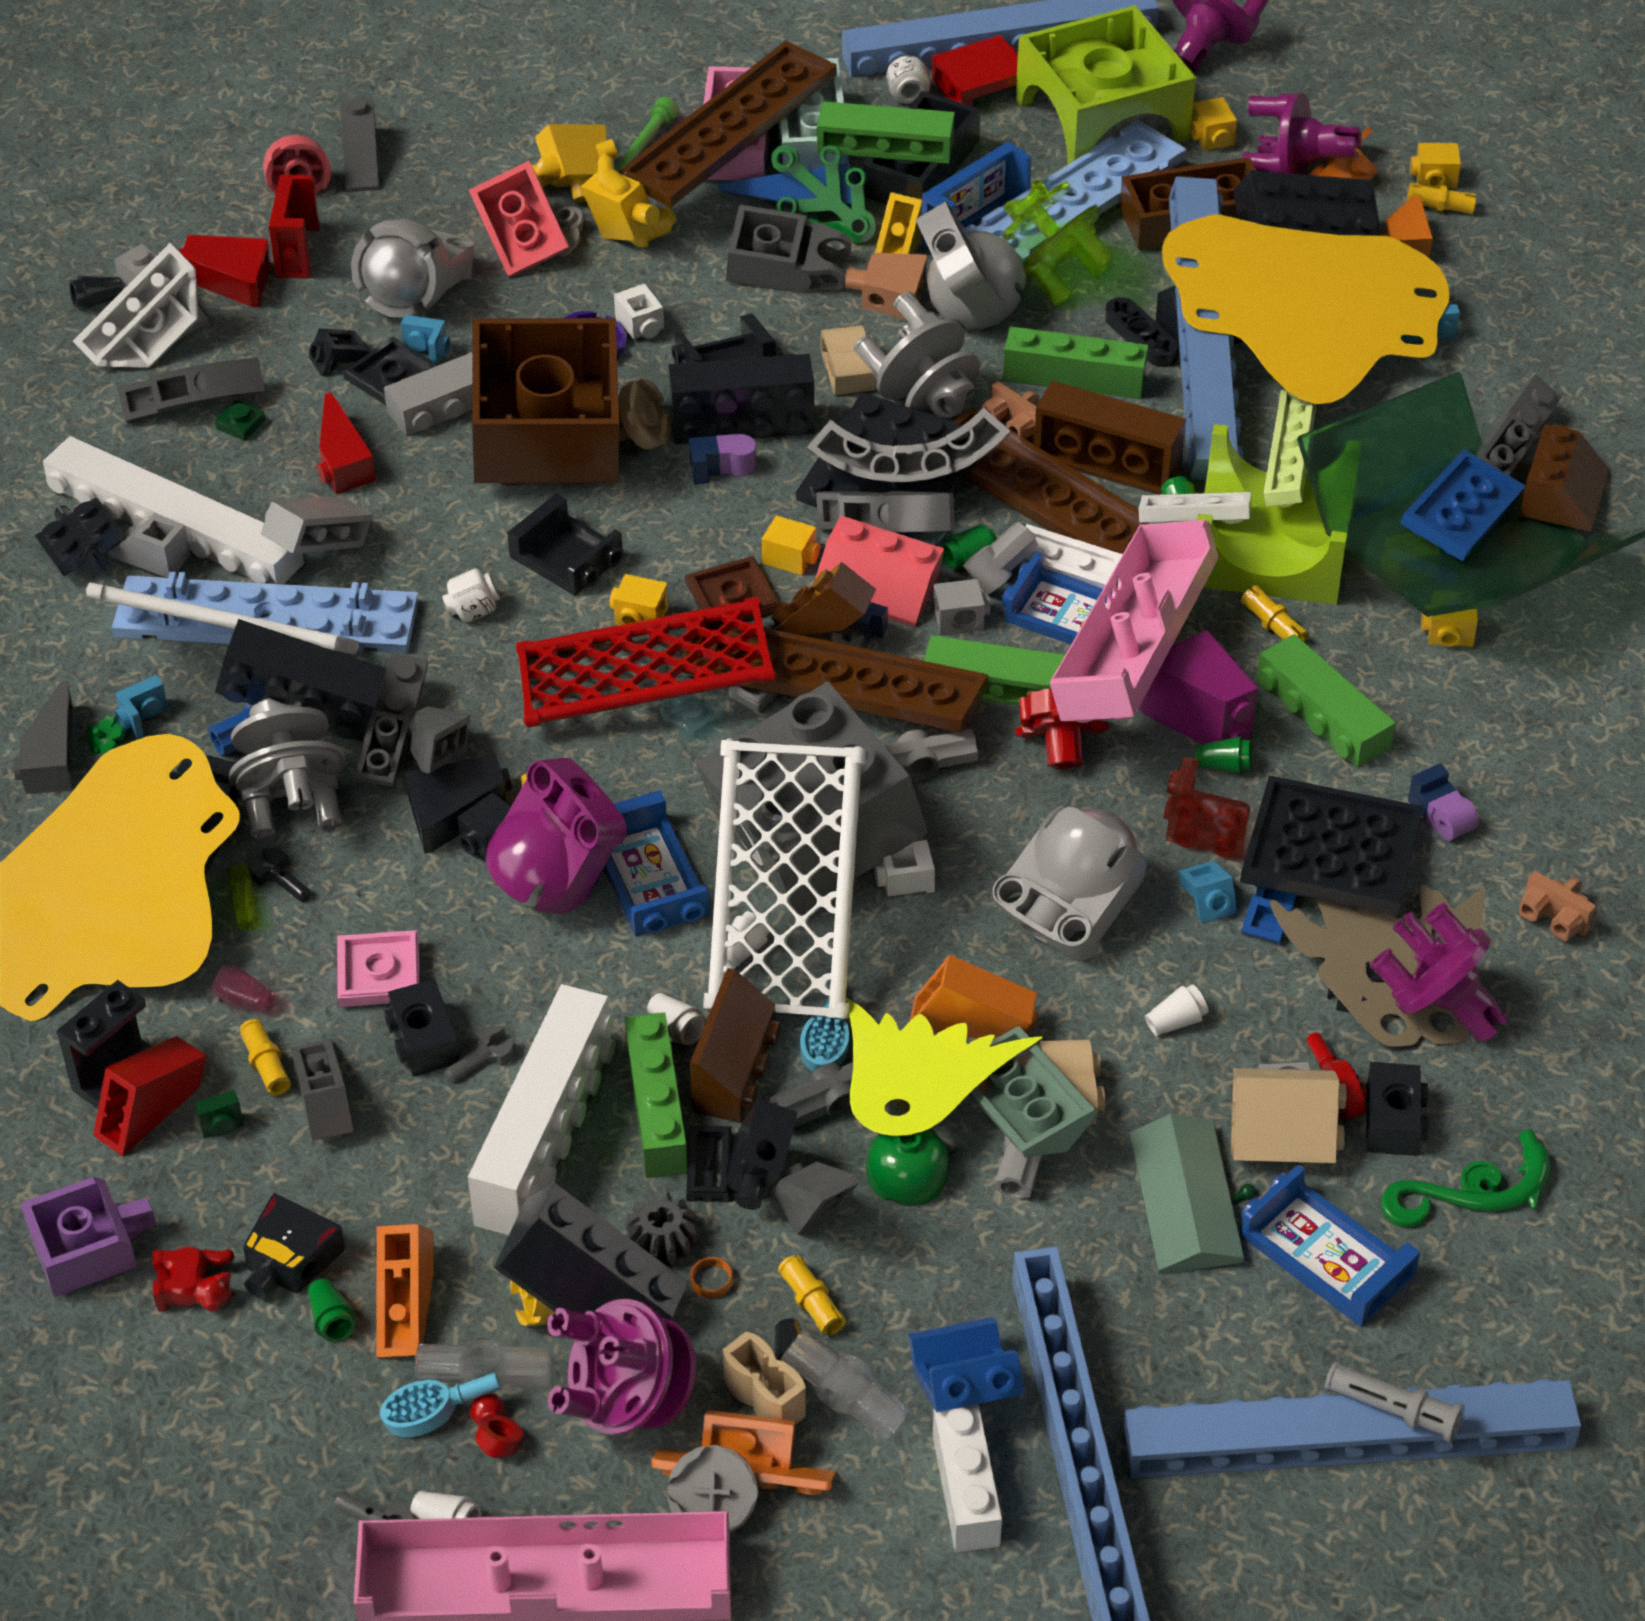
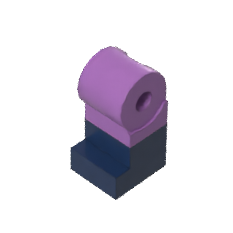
M744 434L689 438V457L694 484L708 483V476L725 474L746 476L753 473L756 469V443L754 439Z
M1440 763L1412 776L1408 801L1410 804L1423 806L1421 816L1446 841H1451L1477 829L1479 819L1473 804L1468 799L1463 798L1448 781L1449 772Z

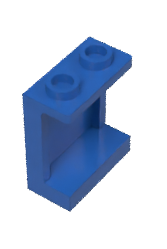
M994 1317L908 1334L914 1376L936 1412L1024 1394L1019 1356L1015 1350L1005 1352L1002 1350L998 1324Z

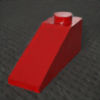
M332 392L326 393L324 395L319 444L321 463L317 464V470L324 484L330 483L335 493L339 494L376 481L373 455Z

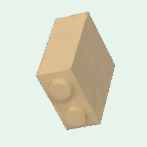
M1233 1068L1231 1154L1233 1160L1336 1163V1150L1344 1149V1125H1338V1109H1345L1346 1085L1339 1084V1078L1335 1071Z

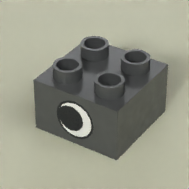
M828 681L813 691L797 697L790 705L743 734L731 738L734 741L745 743L833 748L861 746L866 749V762L861 764L854 879L883 862L884 857L896 854L928 834L910 775ZM721 747L696 762L719 821L724 756H720ZM741 751L740 763L747 765L753 770L766 759L767 753ZM779 754V760L790 772L795 771L807 759V755ZM819 756L818 758L820 764L829 774L845 769V757ZM771 761L759 771L758 779L769 791H772L785 780V773L775 761ZM811 763L798 774L797 780L808 793H813L824 783L825 776L814 763ZM739 770V778H741L742 771ZM844 776L841 777L842 785H844ZM753 780L748 781L744 785H738L737 803L743 805L747 810L753 809L763 800L764 792ZM790 782L777 793L776 799L786 812L790 813L803 802L804 795L794 783ZM828 785L816 796V803L827 815H831L836 810H842L843 791L836 789L833 785ZM769 801L756 812L755 819L765 831L769 832L782 821L783 815ZM807 804L795 815V822L806 834H810L823 820L812 804ZM737 810V814H736V819H737V818L739 817V815H740V813H739L738 810ZM839 817V819H838V824H839L840 826H841V817ZM750 820L740 826H736L735 841L745 851L750 850L760 841L762 837L761 832ZM786 823L774 834L773 839L784 853H789L800 843L801 835L790 823ZM827 825L814 836L813 843L823 855L827 856L833 851L839 850L840 832ZM765 842L753 853L752 858L763 872H768L779 862L780 855L769 842ZM806 844L792 856V862L803 875H806L819 864L820 858ZM839 857L835 860V864L837 866L839 862ZM786 863L771 875L772 883L782 894L787 893L799 880L797 874ZM824 866L811 877V885L824 897L830 892L837 891L838 873ZM803 885L790 896L789 902L800 914L816 904L817 898L807 886Z

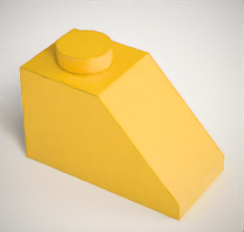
M890 192L875 253L913 254L922 239L921 230L916 222V219L922 216L921 199Z

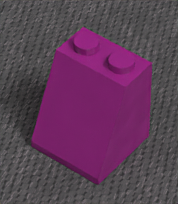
M1204 631L1172 645L1139 710L1146 716L1201 744L1239 736L1242 737V740H1252L1258 688L1208 631Z

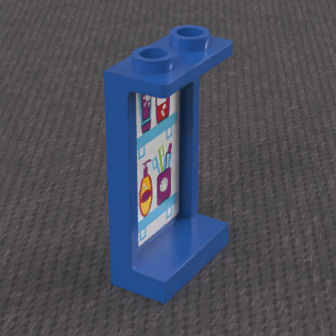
M1007 141L922 194V215L947 201L965 228L971 224L975 225L990 212L1000 206H1004L1031 188L1032 157ZM922 235V245H921V246L924 247L925 249H927L928 251H930V250H929V247H928V245H927V243H926V241H925V239H924V237H923V235Z
M1036 551L1029 563L1024 562L1022 564L1015 584L1013 586L1009 585L1004 592L1002 606L1005 607V622L1071 645L1103 589L1045 569L1043 567V553ZM1105 597V606L1107 608V599Z
M661 790L614 803L625 820L627 831L624 841L615 847L604 866V870L635 937L646 933L655 934L666 927L683 922H695L703 916L709 915L710 896L706 885L700 886L667 818L666 800Z
M1298 1164L1288 1174L1281 1173L1271 1184L1269 1191L1260 1199L1257 1197L1253 1198L1246 1205L1241 1215L1243 1219L1241 1237L1362 1327L1416 1276L1420 1251L1408 1242L1398 1251H1395L1307 1186L1304 1182L1306 1169Z

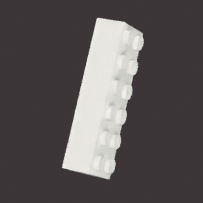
M563 984L560 985L468 1175L474 1226L509 1235L526 1198L554 1184L556 1178L555 1166L559 1159L564 1160L567 1157L571 1146L570 1134L574 1126L580 1127L586 1114L585 1102L589 1094L595 1095L601 1081L600 1070L603 1063L609 1064L615 1052L616 1042L611 1039L614 1016L609 1014L608 996Z

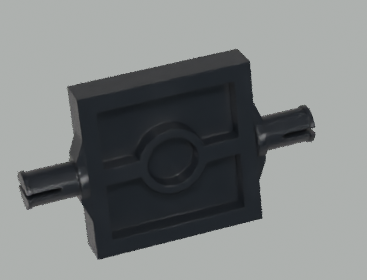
M95 497L91 501L83 502L73 512H70L69 508L65 505L60 506L63 513L56 508L54 514L59 521L47 524L43 531L36 534L35 537L62 576L65 577L79 567L89 563L98 572L103 571L99 563L106 569L108 567V560L103 555L126 537L99 499Z

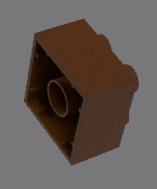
M472 318L474 483H500L503 485H518L521 483H618L619 401L616 318Z

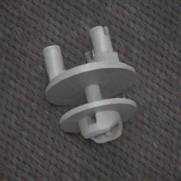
M908 291L907 294L904 292L896 298L893 304L894 308L908 321L903 327L907 333L903 330H900L898 333V338L901 341L895 345L888 355H885L869 335H865L855 343L854 351L870 368L873 376L877 379V390L882 397L887 400H899L908 396L905 406L931 415L936 414L943 419L951 418L963 410L968 391L974 389L973 383L980 371V361L972 352H960L965 339V331L958 321L938 319L933 312L928 313L912 292Z
M268 698L255 704L249 711L250 717L239 723L231 733L234 748L249 755L235 763L229 772L231 786L235 785L236 790L241 794L242 802L246 805L251 836L261 839L275 834L276 831L269 804L275 798L287 797L290 810H299L298 804L300 801L302 810L310 808L314 804L319 828H331L338 826V823L341 824L343 819L336 795V790L339 788L337 776L345 767L346 757L343 749L329 742L317 741L328 731L327 716L320 710L302 707L300 702H296L294 705H286Z

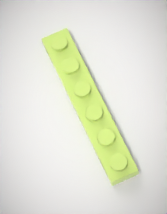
M1281 390L1263 493L1266 507H1290L1303 501L1317 404L1301 400L1287 390Z

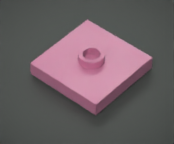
M418 930L337 936L339 1007L389 1004L388 991L420 983Z

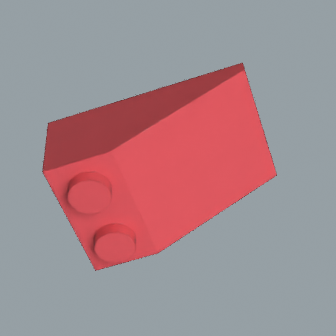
M529 161L469 190L508 277L515 276L570 249L539 176Z

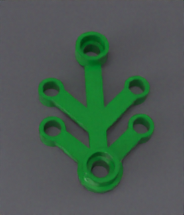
M782 145L774 150L772 154L773 166L780 172H790L818 197L809 199L783 197L777 203L778 211L785 212L783 210V203L786 200L792 202L793 210L790 213L794 214L832 210L842 220L823 222V224L843 232L856 243L866 242L874 236L877 228L876 220L865 207L864 185L867 181V175L861 168H851L846 172L845 181L851 187V209L841 198L839 162L842 159V152L837 146L827 145L820 153L821 161L826 167L827 186L800 163V154L795 147ZM829 149L835 150L837 154L833 162H829L826 159V152ZM783 152L788 153L790 156V161L787 165H782L779 161V157ZM855 171H858L862 177L859 184H853L851 181V174ZM808 219V220H806V221L821 223V222H820L819 220H817V219ZM858 219L862 220L865 224L864 230L860 233L854 229V222Z

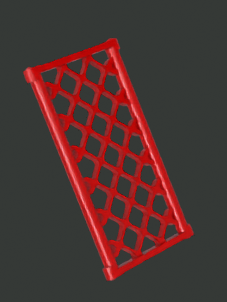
M757 596L747 598L742 602L538 641L531 642L526 640L516 642L515 651L519 657L524 700V724L527 728L541 726V723L754 682L761 681V683L775 681L776 671L773 669L772 661H770L761 617L762 602ZM753 615L755 622L747 623L741 620L743 616ZM717 621L724 623L717 630L705 628L707 623ZM686 628L687 630L680 637L668 635L670 630ZM732 629L744 631L738 637L725 635ZM649 635L650 637L644 644L631 642L633 637ZM695 636L707 638L698 645L689 642ZM752 636H758L759 644L753 645L746 641ZM607 642L614 644L607 651L594 649L596 644ZM658 643H666L670 645L666 650L661 652L652 650V648ZM715 643L728 645L720 652L709 649ZM570 649L577 651L570 658L565 659L558 656L560 651ZM621 650L633 652L625 659L615 657ZM679 650L691 652L683 659L672 657ZM737 650L749 652L741 659L730 657ZM539 656L540 659L536 663L528 665V657ZM584 657L596 659L588 666L578 664ZM642 657L654 659L646 666L635 664ZM700 657L711 659L704 666L692 664ZM762 657L763 665L752 667L750 663L756 658ZM548 664L559 666L551 673L541 671ZM605 664L617 666L609 673L597 671ZM663 664L674 666L667 673L655 671ZM721 664L732 667L730 672L720 674L713 672ZM568 671L580 673L572 680L560 678ZM626 671L636 673L630 680L618 678ZM684 671L695 674L694 679L678 682L675 679ZM531 678L543 680L537 686L531 687ZM589 678L599 680L593 687L581 686ZM648 678L658 681L657 686L641 689L638 684ZM552 685L562 688L553 695L543 692ZM607 686L620 688L619 693L602 696L600 692ZM570 693L583 695L579 701L568 703L563 701ZM533 700L545 702L544 707L534 709Z

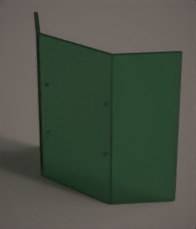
M1459 372L1302 434L1297 439L1326 534L1331 537L1332 531L1346 532L1345 550L1427 617L1501 605L1645 538V527L1584 538L1569 526L1520 516L1525 491H1523L1520 498L1464 561L1446 554L1440 547L1423 537L1415 535L1409 528L1400 524L1408 508L1464 449L1476 456L1480 446L1483 444L1464 380Z

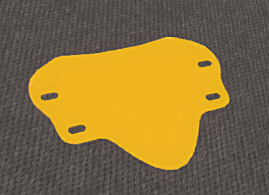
M1211 214L1183 223L1168 233L1162 247L1163 264L1178 288L1182 313L1186 322L1199 331L1229 334L1242 339L1273 378L1288 392L1301 400L1313 404L1332 403L1345 397L1352 391L1382 356L1398 355L1425 358L1434 354L1436 350L1438 321L1449 303V287L1446 277L1440 267L1426 255L1395 238L1388 236L1333 235L1265 226L1220 214ZM1177 258L1194 259L1199 265L1196 268L1179 266L1175 260ZM1416 288L1431 289L1437 293V297H1420L1415 294L1414 290ZM1198 309L1216 311L1219 313V318H1201L1197 316L1196 311ZM1401 336H1419L1423 339L1424 343L1422 345L1404 343L1401 340Z
M162 734L147 736L109 750L99 758L68 798L14 851L0 862V1006L8 1012L28 1021H37L46 1017L74 989L84 984L112 985L116 980H119L128 987H161L183 981L198 971L208 955L212 940V916L204 866L208 857L236 830L240 821V813L235 803L215 783L206 755L193 742L181 736ZM190 759L192 761L191 767L180 778L176 780L170 778V772L182 760ZM221 812L223 814L222 821L211 832L203 833L201 826L214 813ZM40 984L48 986L47 993L33 1006L26 1005L25 999Z

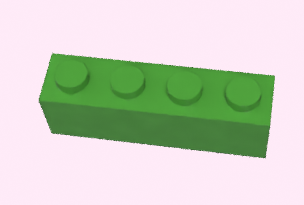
M822 101L817 123V153H821V150L827 145H834L841 150L842 155L946 164L950 162L954 140V112ZM829 149L826 154H836V151Z
M1010 326L1004 349L1003 381L1048 387L1052 380L1098 394L1141 399L1146 376L1148 345Z
M1295 634L1260 653L1257 679L1261 686L1267 691L1271 690L1283 701L1285 707L1290 712L1297 713L1306 721L1314 734L1321 735L1334 746L1335 751L1340 757L1347 758L1358 768L1392 748L1396 722Z
M931 635L924 661L988 674L989 687L980 701L1019 706L1020 697L1028 696L1030 692L1051 689V679L1065 655Z
M666 1013L624 1017L626 1047L646 1178L687 1173L686 1140Z

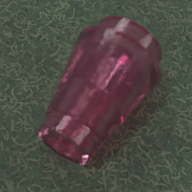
M224 965L216 975L211 989V994L217 996L220 1003L259 1011L266 1014L275 999V991L270 990L237 965L234 967Z

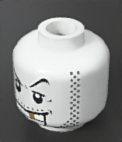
M903 56L891 63L886 76L889 91L896 101L902 104H911L921 91L929 92L930 78L923 61L917 57Z
M476 568L449 579L447 582L448 594L442 596L450 616L458 614L460 619L466 623L493 613L496 609V601L500 600L498 590L490 573L483 574L482 571Z

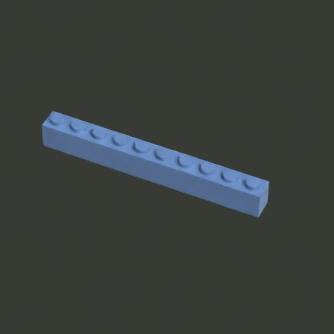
M1045 0L842 30V56L852 78L886 73L891 63L903 56L917 57L923 61L926 67L932 66V56L999 35L1010 46H1013L1016 53H1018L1019 36L1133 5H1136L1152 26L1158 30L1159 6L1156 0Z
M1175 177L1169 196L1171 231L1183 223L1211 214H1221L1223 197L1222 194H1217L1216 179ZM1177 258L1175 260L1179 266L1196 268L1199 265L1194 259ZM1175 285L1184 417L1186 418L1189 479L1206 480L1214 424L1228 426L1231 444L1243 459V448L1237 446V439L1241 430L1240 418L1235 417V410L1238 405V389L1233 388L1232 384L1236 375V361L1230 358L1234 344V335L1199 331L1190 326L1183 316L1179 291ZM1204 309L1196 311L1197 316L1201 318H1219V313L1216 311Z
M1050 1247L1014 1252L1013 1287L1092 1621H1150L1058 1248Z
M1540 1379L1533 1383L1510 1384L1507 1382H1496L1489 1386L1466 1387L1463 1385H1452L1444 1389L1426 1390L1432 1398L1453 1406L1457 1402L1465 1405L1460 1428L1452 1443L1444 1441L1443 1435L1418 1426L1416 1429L1408 1427L1401 1416L1365 1404L1346 1395L1333 1396L1326 1393L1308 1398L1289 1399L1279 1396L1263 1401L1245 1402L1234 1399L1218 1404L1201 1405L1189 1402L1180 1406L1158 1408L1144 1405L1136 1409L1125 1410L1123 1436L1130 1479L1567 1450L1575 1449L1581 1424L1570 1380L1553 1381L1551 1379ZM1407 1388V1389H1405V1390H1408V1391H1410V1392H1414L1415 1389H1418V1390H1420V1389H1419V1388Z

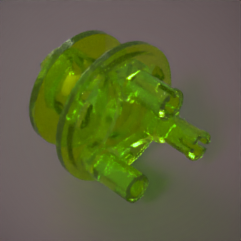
M1033 180L1031 191L1027 197L1021 200L1008 201L1005 204L1004 210L1014 222L1003 232L1001 238L1010 241L1032 224H1035L1047 240L1023 262L1025 274L1031 276L1056 307H1058L1072 293L1053 271L1055 269L1054 266L1070 255L1072 257L1077 256L1091 273L1092 277L1096 279L1105 272L1104 270L1111 266L1109 261L1114 255L1108 251L1094 234L1096 230L1092 225L1098 220V212L1100 211L1097 204L1090 206L1060 228L1047 212L1064 197L1071 186L1068 182H1063L1048 191L1040 180Z

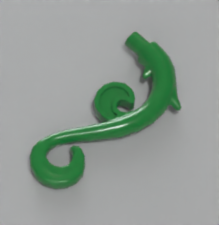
M1531 1129L1524 1130L1519 1134L1518 1138L1524 1149L1522 1152L1524 1163L1518 1168V1172H1525V1175L1518 1184L1507 1190L1496 1192L1501 1183V1173L1497 1166L1487 1161H1477L1470 1163L1463 1169L1460 1178L1461 1190L1420 1181H1397L1390 1184L1381 1197V1211L1385 1218L1395 1226L1411 1229L1421 1226L1430 1214L1431 1201L1423 1197L1418 1208H1404L1400 1205L1398 1199L1412 1192L1470 1210L1505 1211L1520 1207L1528 1202L1531 1209L1535 1210L1537 1209L1540 1195L1550 1177L1551 1165L1546 1146L1539 1143L1535 1132ZM1486 1185L1491 1191L1483 1190L1480 1186Z

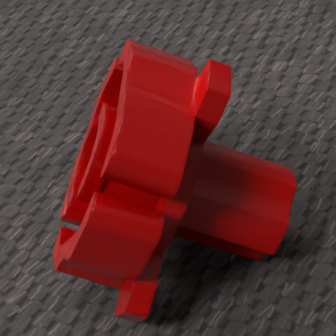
M1052 689L1030 692L1028 696L1019 698L1022 726L1016 728V736L1030 738L1045 735L1047 767L1069 769L1081 766L1083 763L1080 732L1102 733L1108 730V722L1101 721L1102 719H1094L1086 723L1061 721Z

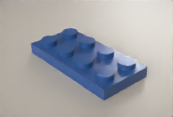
M1464 449L1408 508L1400 524L1409 528L1415 535L1423 537L1440 547L1446 554L1464 561L1520 498L1526 486Z

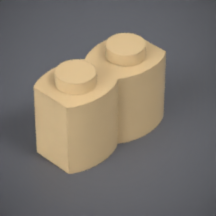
M862 325L821 330V354L825 368L828 371L834 395L876 390V378L873 376L870 368L854 351L855 343L866 335Z
M1090 1040L1040 1041L1042 1052L1092 1105L1096 1113L1104 1111V1087L1096 1086L1095 1077H1100L1099 1052H1092ZM1097 1117L1091 1122V1124H1096Z
M745 1332L723 1349L725 1385L736 1399L746 1405L753 1406L756 1416L796 1421V1424L806 1417V1394L803 1379L793 1367L776 1360L771 1347L762 1338L753 1333Z

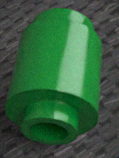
M982 524L949 536L948 541L942 543L944 560L952 570L958 568L965 570L964 564L983 547L990 546L996 541L997 536L992 529H987Z

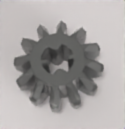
M668 1192L663 1200H657L650 1194L648 1204L636 1201L633 1213L627 1214L625 1224L628 1232L626 1236L659 1261L660 1258H666L673 1266L676 1260L675 1254L688 1258L690 1246L696 1245L698 1239V1232L695 1228L697 1226V1217L694 1214V1210H688V1204H686L685 1199L673 1202Z

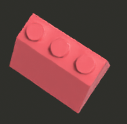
M840 516L827 540L816 578L823 570L827 569L830 572L843 562L876 589L870 602L888 607L889 620L915 627L934 591V584H937L940 579L944 548Z

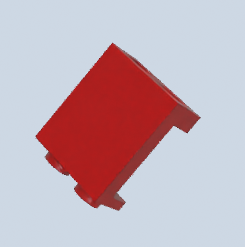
M1001 35L932 56V81L947 99L973 107L974 98L1012 86L1016 87L1018 55L1014 47L1010 46Z
M280 174L268 226L276 278L310 279L311 263L306 231L320 230L315 183L312 175Z

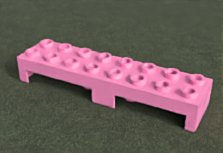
M1205 519L1139 525L1051 679L1050 686L1061 721L1086 723L1094 719L1110 718L1121 721L1136 715L1219 559L1209 521ZM1116 577L1118 580V589L1116 586ZM1105 597L1107 599V608L1105 606Z
M729 1511L359 1521L354 1607L357 1621L731 1620ZM609 1521H620L623 1524L610 1526L606 1523ZM563 1522H573L577 1525L573 1527H564L560 1524ZM596 1522L598 1525L588 1526L585 1523Z

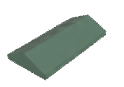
M1017 1026L994 1039L990 1047L1030 1037L1020 1026ZM1036 1044L1007 1061L970 1093L1024 1158L1067 1152L1097 1117L1096 1110Z
M1169 1114L1131 1131L1130 1138L1158 1273H1178L1244 1263L1243 1251L1213 1120Z

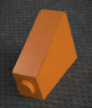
M949 955L916 994L910 1021L918 1014H922L929 1021L934 1033H939L955 1024L966 1023L967 1037L976 1039L991 1034L995 1035L994 1039L1017 1026H1020L1025 1033H1029L1033 1029L1038 1016V1011L1034 1010L1037 992Z

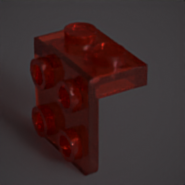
M1184 757L1179 772L1172 770L1168 781L1167 793L1172 795L1168 797L1163 819L1168 820L1166 841L1176 843L1184 848L1194 847L1210 851L1220 857L1231 856L1240 859L1245 847L1250 806L1242 801L1195 790L1199 760Z

